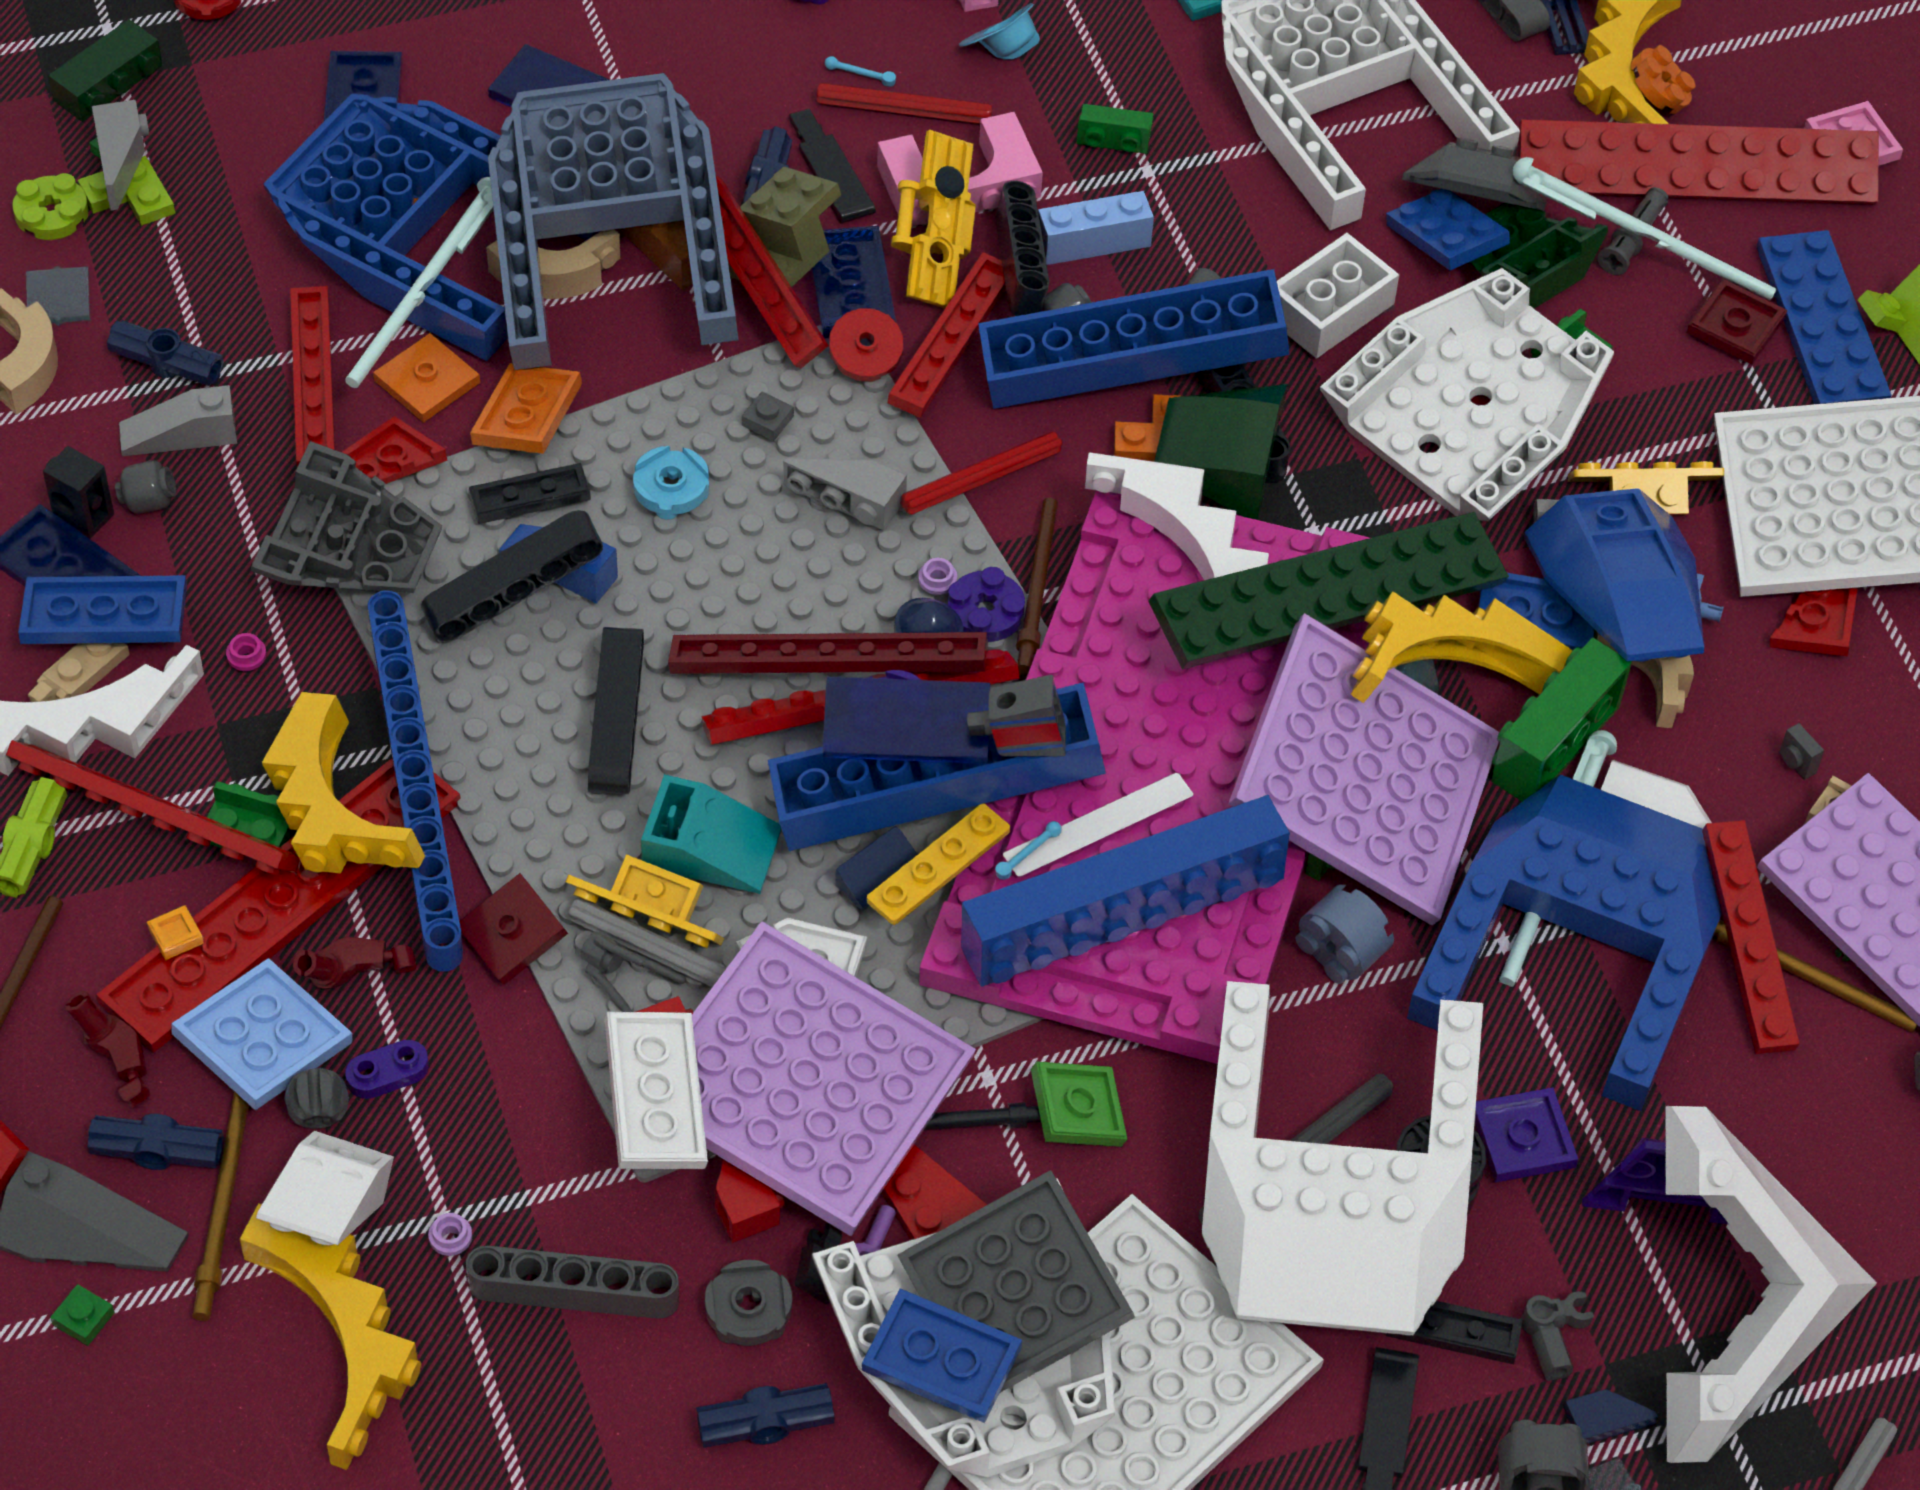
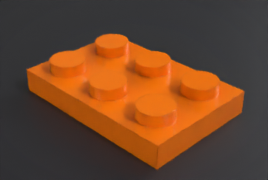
M510 363L470 432L472 445L544 454L582 385L581 373L546 367L514 370L513 363Z

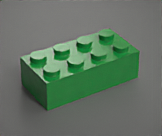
M1593 637L1582 649L1576 647L1567 658L1565 668L1560 673L1554 671L1546 680L1543 692L1537 698L1531 696L1522 707L1520 717L1515 722L1508 721L1501 729L1497 737L1500 746L1492 759V764L1495 765L1491 782L1523 802L1560 775L1586 746L1588 737L1593 732L1600 730L1620 708L1632 662L1626 661L1619 653Z

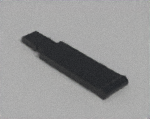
M810 109L789 114V120L796 131L797 137L802 141L799 144V151L813 175L836 182L839 185L842 195L831 206L838 216L840 223L876 213L874 203L869 198L833 134L825 136L821 124H818Z
M1380 1347L1375 1348L1358 1470L1366 1471V1479L1363 1482L1362 1490H1394V1487H1392L1393 1477L1402 1478L1419 1354Z

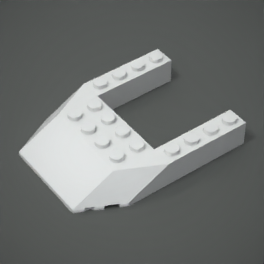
M1416 0L1221 1L1225 63L1258 136L1329 230L1361 219L1366 188L1310 117V115L1410 78L1457 138L1477 141V148L1490 151L1493 145L1507 147L1514 150L1513 156H1515L1520 134L1519 128Z
M1227 981L1210 1131L1202 1236L1207 1248L1211 1251L1217 1266V1272L1223 1286L1226 1287L1237 1319L1414 1335L1424 1320V1315L1442 1293L1443 1286L1464 1259L1483 1003L1440 999L1428 1153L1256 1138L1269 1018L1270 985Z

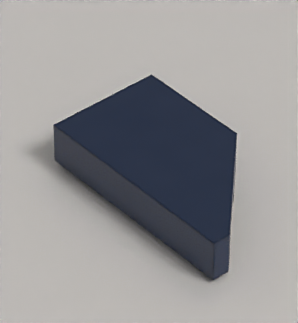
M1607 1389L1567 1400L1563 1407L1570 1424H1575L1581 1428L1582 1437L1587 1444L1653 1425L1658 1418L1655 1411Z

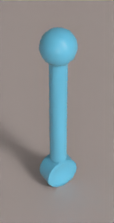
M834 56L827 57L825 60V67L829 70L837 68L881 80L882 84L888 87L893 86L896 82V75L890 71L882 74L839 62Z
M1056 821L1049 822L1046 826V831L1008 862H1000L996 865V876L1002 880L1010 878L1012 869L1050 837L1060 835L1062 831L1061 825Z

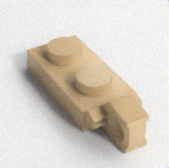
M78 643L37 680L38 684L28 693L30 702L52 701L85 694L130 655L128 645L125 643Z

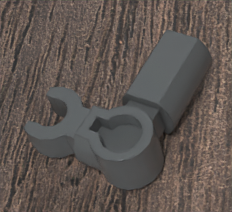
M1573 1292L1567 1296L1566 1300L1561 1301L1560 1298L1550 1299L1544 1295H1536L1528 1300L1522 1313V1328L1526 1333L1532 1335V1343L1547 1381L1566 1378L1573 1372L1574 1367L1560 1328L1568 1324L1573 1328L1581 1329L1591 1324L1594 1317L1593 1312L1580 1313L1574 1308L1583 1306L1587 1298L1585 1292Z

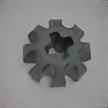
M322 1068L304 1070L294 1075L286 1087L285 1103L287 1111L292 1120L299 1126L311 1129L326 1128L339 1122L347 1111L349 1096L346 1084L340 1075L334 1071Z

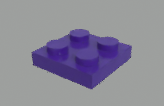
M1553 1087L1476 1101L1475 1125L1485 1147V1155L1495 1183L1576 1168L1578 1156Z

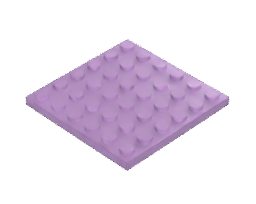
M1304 613L1293 628L1228 804L1234 807L1269 795L1290 832L1289 841L1428 924L1433 925L1441 919L1492 764V759L1499 743L1497 737L1500 732L1395 668L1387 671L1382 682L1368 699L1362 703L1350 695L1357 682V679L1352 675L1365 656L1369 658L1370 656L1361 647Z
M761 921L692 1014L706 1149L849 1236H852L973 1058L976 1049Z

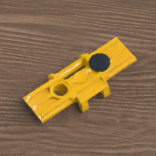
M930 129L926 131L920 183L912 180H902L898 183V191L901 193L896 235L891 239V246L911 254L906 296L946 308L956 293L959 261L965 258L971 251L976 204L970 200L971 193L968 192L973 144ZM915 199H918L920 209L929 212L928 226L925 233L912 238L910 235ZM930 253H943V261L941 263L934 261Z

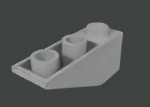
M786 458L783 461L784 486L797 494H804L815 499L830 509L844 512L857 518L864 524L873 525L882 530H885L901 507V496L906 493L907 475L874 460Z

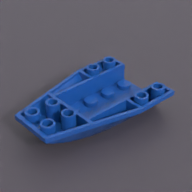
M1639 488L1565 495L1525 531L1524 539L1544 579L1626 661L1644 662L1656 658H1682L1688 655L1704 653L1695 556L1673 517Z

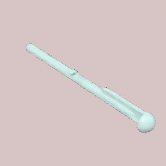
M1524 157L1515 163L1513 176L1519 184L1592 220H1595L1597 214L1635 234L1657 242L1655 247L1659 249H1667L1768 301L1772 299L1776 288L1531 166L1533 158Z
M484 177L477 183L480 193L346 377L345 381L350 387H359L414 308L423 302L426 297L424 291L434 282L455 251H458L460 254L464 252L492 213L494 208L490 177Z
M1598 730L1588 737L1587 744L1572 779L1594 787L1606 755H1612L1617 750V741L1610 732ZM1533 912L1525 913L1499 978L1500 983L1512 987L1515 985L1541 920L1537 914Z

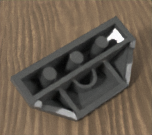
M1457 138L1456 143L1449 142L1403 173L1402 180L1541 211H1544L1547 205V198L1544 195L1519 184L1515 180L1513 167L1521 157L1513 156L1514 150L1507 147L1493 145L1490 151L1477 148V141Z

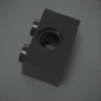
M69 446L57 457L49 460L43 470V475L54 520L91 539L114 515L105 466Z

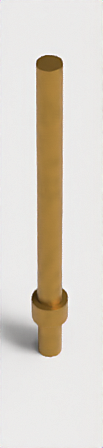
M1719 920L1714 933L1717 936L1716 941L1730 947L1724 921ZM1776 948L1782 969L1911 1033L1914 1032L1917 1024L1902 1009Z
M235 1091L202 1265L196 1269L194 1280L197 1294L192 1317L198 1321H208L210 1319L214 1293L220 1289L223 1274L219 1266L249 1104Z

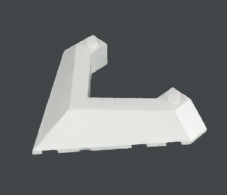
M1666 1106V1195H1701L1711 1208H1717L1728 1222L1727 1229L1745 1252H1752L1763 1266L1761 1272L1770 1282L1761 1295L1764 1300L1752 1315H1745L1727 1339L1729 1345L1717 1360L1711 1359L1702 1372L1666 1373L1667 1462H1708L1877 1282L1707 1107Z

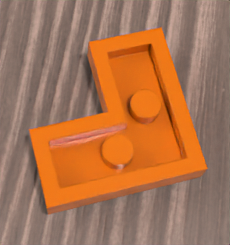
M1153 394L1152 423L1115 421L1114 456L1154 462L1169 398L1180 396Z

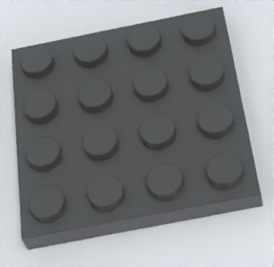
M1051 1170L897 1255L920 1297L1022 1339V1348L1000 1393L1135 1318L1132 1309Z

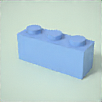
M1144 191L1038 209L1047 265L1151 247L1154 216Z

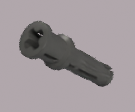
M1657 187L1650 188L1632 216L1652 226L1662 209L1668 204L1667 193ZM1623 227L1617 228L1611 236L1609 246L1604 247L1598 254V262L1602 269L1612 275L1624 274L1629 268L1631 257L1641 251L1643 246L1642 238L1644 236L1635 234Z

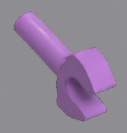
M881 1205L865 1242L855 1244L860 1256L881 1250L880 1248L895 1217V1209L888 1205Z

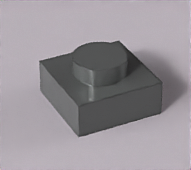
M761 392L742 415V426L774 441L794 417V406L765 392Z
M1798 723L1787 729L1779 753L1782 755L1785 763L1790 768L1795 769L1805 780L1817 773L1824 749Z

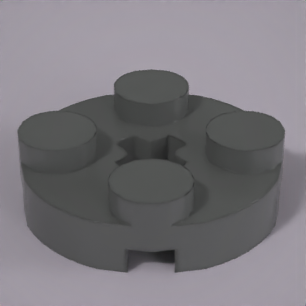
M739 1260L732 1262L722 1268L721 1274L713 1282L711 1280L706 1288L705 1312L707 1320L716 1331L719 1340L724 1343L753 1346L778 1339L785 1332L786 1324L792 1314V1291L790 1284L782 1274L780 1277L777 1272L770 1270L769 1264L762 1261ZM745 1295H752L753 1301L761 1302L760 1305L755 1306L752 1310H745L737 1304L743 1302Z

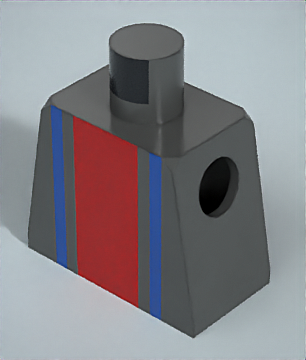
M1053 675L993 687L989 691V710L968 712L967 722L970 737L993 735L998 754L1002 756H1066V722Z

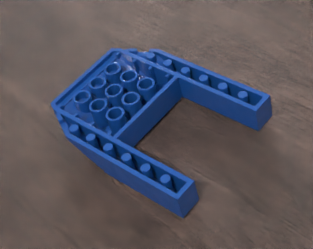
M351 93L264 182V189L305 246L364 298L394 312L426 268L405 255L472 183L477 185L482 178L490 177L488 156L492 148L496 147L501 135L433 101L419 100L418 105L397 103V98L383 96L373 98L369 95ZM601 231L575 235L587 241ZM441 274L424 291L425 299L419 306L414 308L407 318L408 321L485 361H488L508 339L505 307Z
M1561 774L1494 822L1470 865L1414 989L1407 1019L1438 1031L1440 999L1461 1000L1502 905L1505 904L1526 913L1533 912L1541 919L1655 963L1611 1066L1602 1093L1603 1097L1641 1111L1722 916L1702 833L1703 829Z

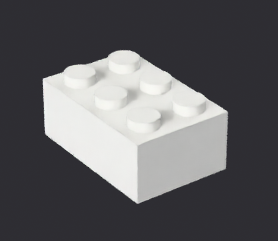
M1344 234L1277 280L1287 335L1317 359L1394 305L1399 274L1350 234Z

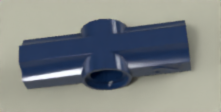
M776 126L769 130H763L757 152L752 158L744 184L747 185L742 204L782 167L789 168V165L786 163L793 139L788 136L787 130Z
M123 320L121 322L116 321L110 329L107 341L108 351L150 365L152 372L159 377L171 378L179 375L207 386L210 384L215 385L220 378L224 364L223 355L181 341L178 333L172 329L159 328L152 331Z
M148 1114L142 1117V1120L95 1115V1118L91 1120L88 1131L87 1147L89 1154L133 1159L139 1166L151 1170L167 1169L170 1163L216 1169L220 1165L223 1153V1130L179 1125L173 1118L162 1114Z
M827 1383L782 1392L779 1388L773 1386H763L746 1392L742 1399L696 1407L703 1448L748 1439L755 1444H772L784 1439L791 1431L834 1423L832 1398Z

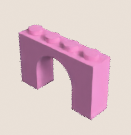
M1015 112L980 119L979 145L989 167L979 175L969 178L968 192L971 193L970 200L976 204L975 212L997 208L1003 186L1009 181H1021L1030 185L1035 191L1036 198H1040L1043 172ZM912 134L878 142L877 168L897 214L899 213L901 193L898 191L899 181L912 180L920 183L923 158ZM915 199L912 227L928 223L929 212L920 209L918 199Z

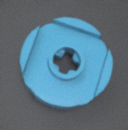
M670 446L657 447L642 455L635 465V473L633 475L635 497L640 504L648 510L656 512L657 516L662 519H673L678 514L689 512L698 507L709 496L708 466L704 459L691 449L682 447L683 452L670 451ZM665 477H669L672 480L679 478L676 484L664 483Z

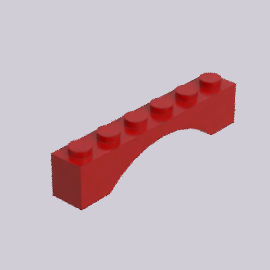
M679 996L636 1011L693 1014L691 1008L685 1010ZM722 1158L721 1172L715 1188V1209L731 1242H737L778 1226L780 1224V1208L784 1207L782 1194Z

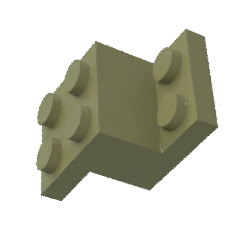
M784 166L757 192L753 193L740 208L792 287L830 251L819 216L842 194L836 182ZM728 263L730 277L739 280L731 265Z

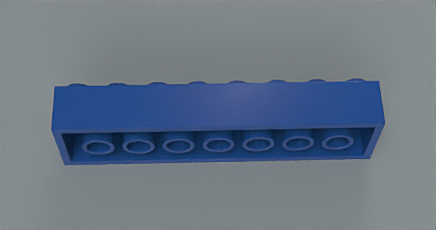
M1274 269L978 323L993 409L1290 355L1287 327Z
M1084 682L1057 689L1066 722V756H1002L998 754L993 735L970 737L967 722L968 712L989 710V706L928 720L920 731L912 735L908 744L900 747L892 746L889 743H875L859 737L769 759L768 765L779 823L788 850L793 851L1106 774Z
M1265 795L962 902L961 949L981 987L991 983L1006 982L1014 975L1027 970L1045 968L1055 960L1069 955L1078 956L1084 954L1090 948L1106 942H1118L1136 931L1145 928L1154 929L1163 925L1167 920L1184 914L1193 915L1209 905L1221 901H1233L1243 893L1275 885L1279 880L1284 879L1290 832L1269 795Z

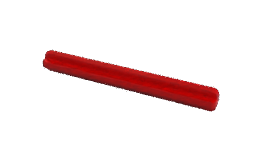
M819 83L817 88V102L824 105L980 124V119L992 117V105L988 103L830 83Z
M1056 432L1046 433L902 494L901 507L907 514H915L1059 453L1062 440L1058 438Z

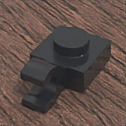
M830 1223L825 1225L824 1234L815 1228L810 1229L807 1236V1246L802 1247L795 1286L824 1304L831 1302L812 1258V1253L840 1244L842 1231Z

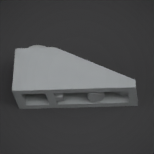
M136 100L92 106L110 211L118 210L145 152L142 136L149 135L146 113L138 114Z
M230 385L192 389L119 422L122 457L237 444Z

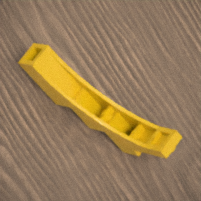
M1598 0L1594 19L1600 26L1589 31L1584 53L1590 64L1579 69L1574 95L1580 103L1586 105L1595 115L1607 110L1620 123L1669 124L1646 102L1635 82L1636 77L1634 69L1631 70L1633 50L1644 33L1662 17L1680 8L1682 0Z
M1392 592L1383 604L1377 600L1364 618V621L1369 623L1362 639L1369 643L1365 653L1370 657L1365 656L1352 676L1357 679V682L1350 695L1364 703L1382 682L1387 671L1402 664L1427 659H1449L1483 666L1520 682L1540 695L1543 692V686L1548 677L1554 671L1560 673L1565 668L1566 660L1573 650L1496 598L1493 599L1485 610L1478 607L1472 614L1446 595H1443L1434 607L1427 604L1422 611L1395 592Z
M301 692L264 757L262 765L274 788L282 791L276 803L289 828L297 830L291 844L305 870L341 873L347 861L358 864L371 863L389 865L391 867L419 868L425 858V854L412 828L375 825L346 809L335 798L332 775L334 759L349 720L336 695Z
M258 1203L240 1238L244 1260L275 1272L303 1291L321 1309L333 1326L342 1344L348 1364L346 1406L327 1443V1449L331 1465L347 1470L353 1457H359L364 1451L368 1440V1431L366 1430L372 1418L378 1419L380 1417L387 1396L400 1400L406 1387H412L415 1384L421 1369V1362L417 1359L415 1342L383 1332L391 1311L390 1307H387L384 1288L353 1278L360 1264V1255L357 1254L353 1235L349 1234L339 1245H322L311 1240L310 1236L296 1231L284 1232L276 1230L270 1226L269 1222L256 1218L262 1204Z

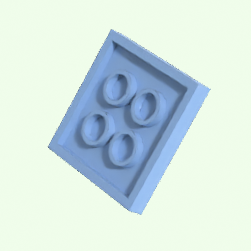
M269 958L171 1023L172 1035L255 1111L286 1090L294 1075L304 1070L319 1067L352 1043V1032Z

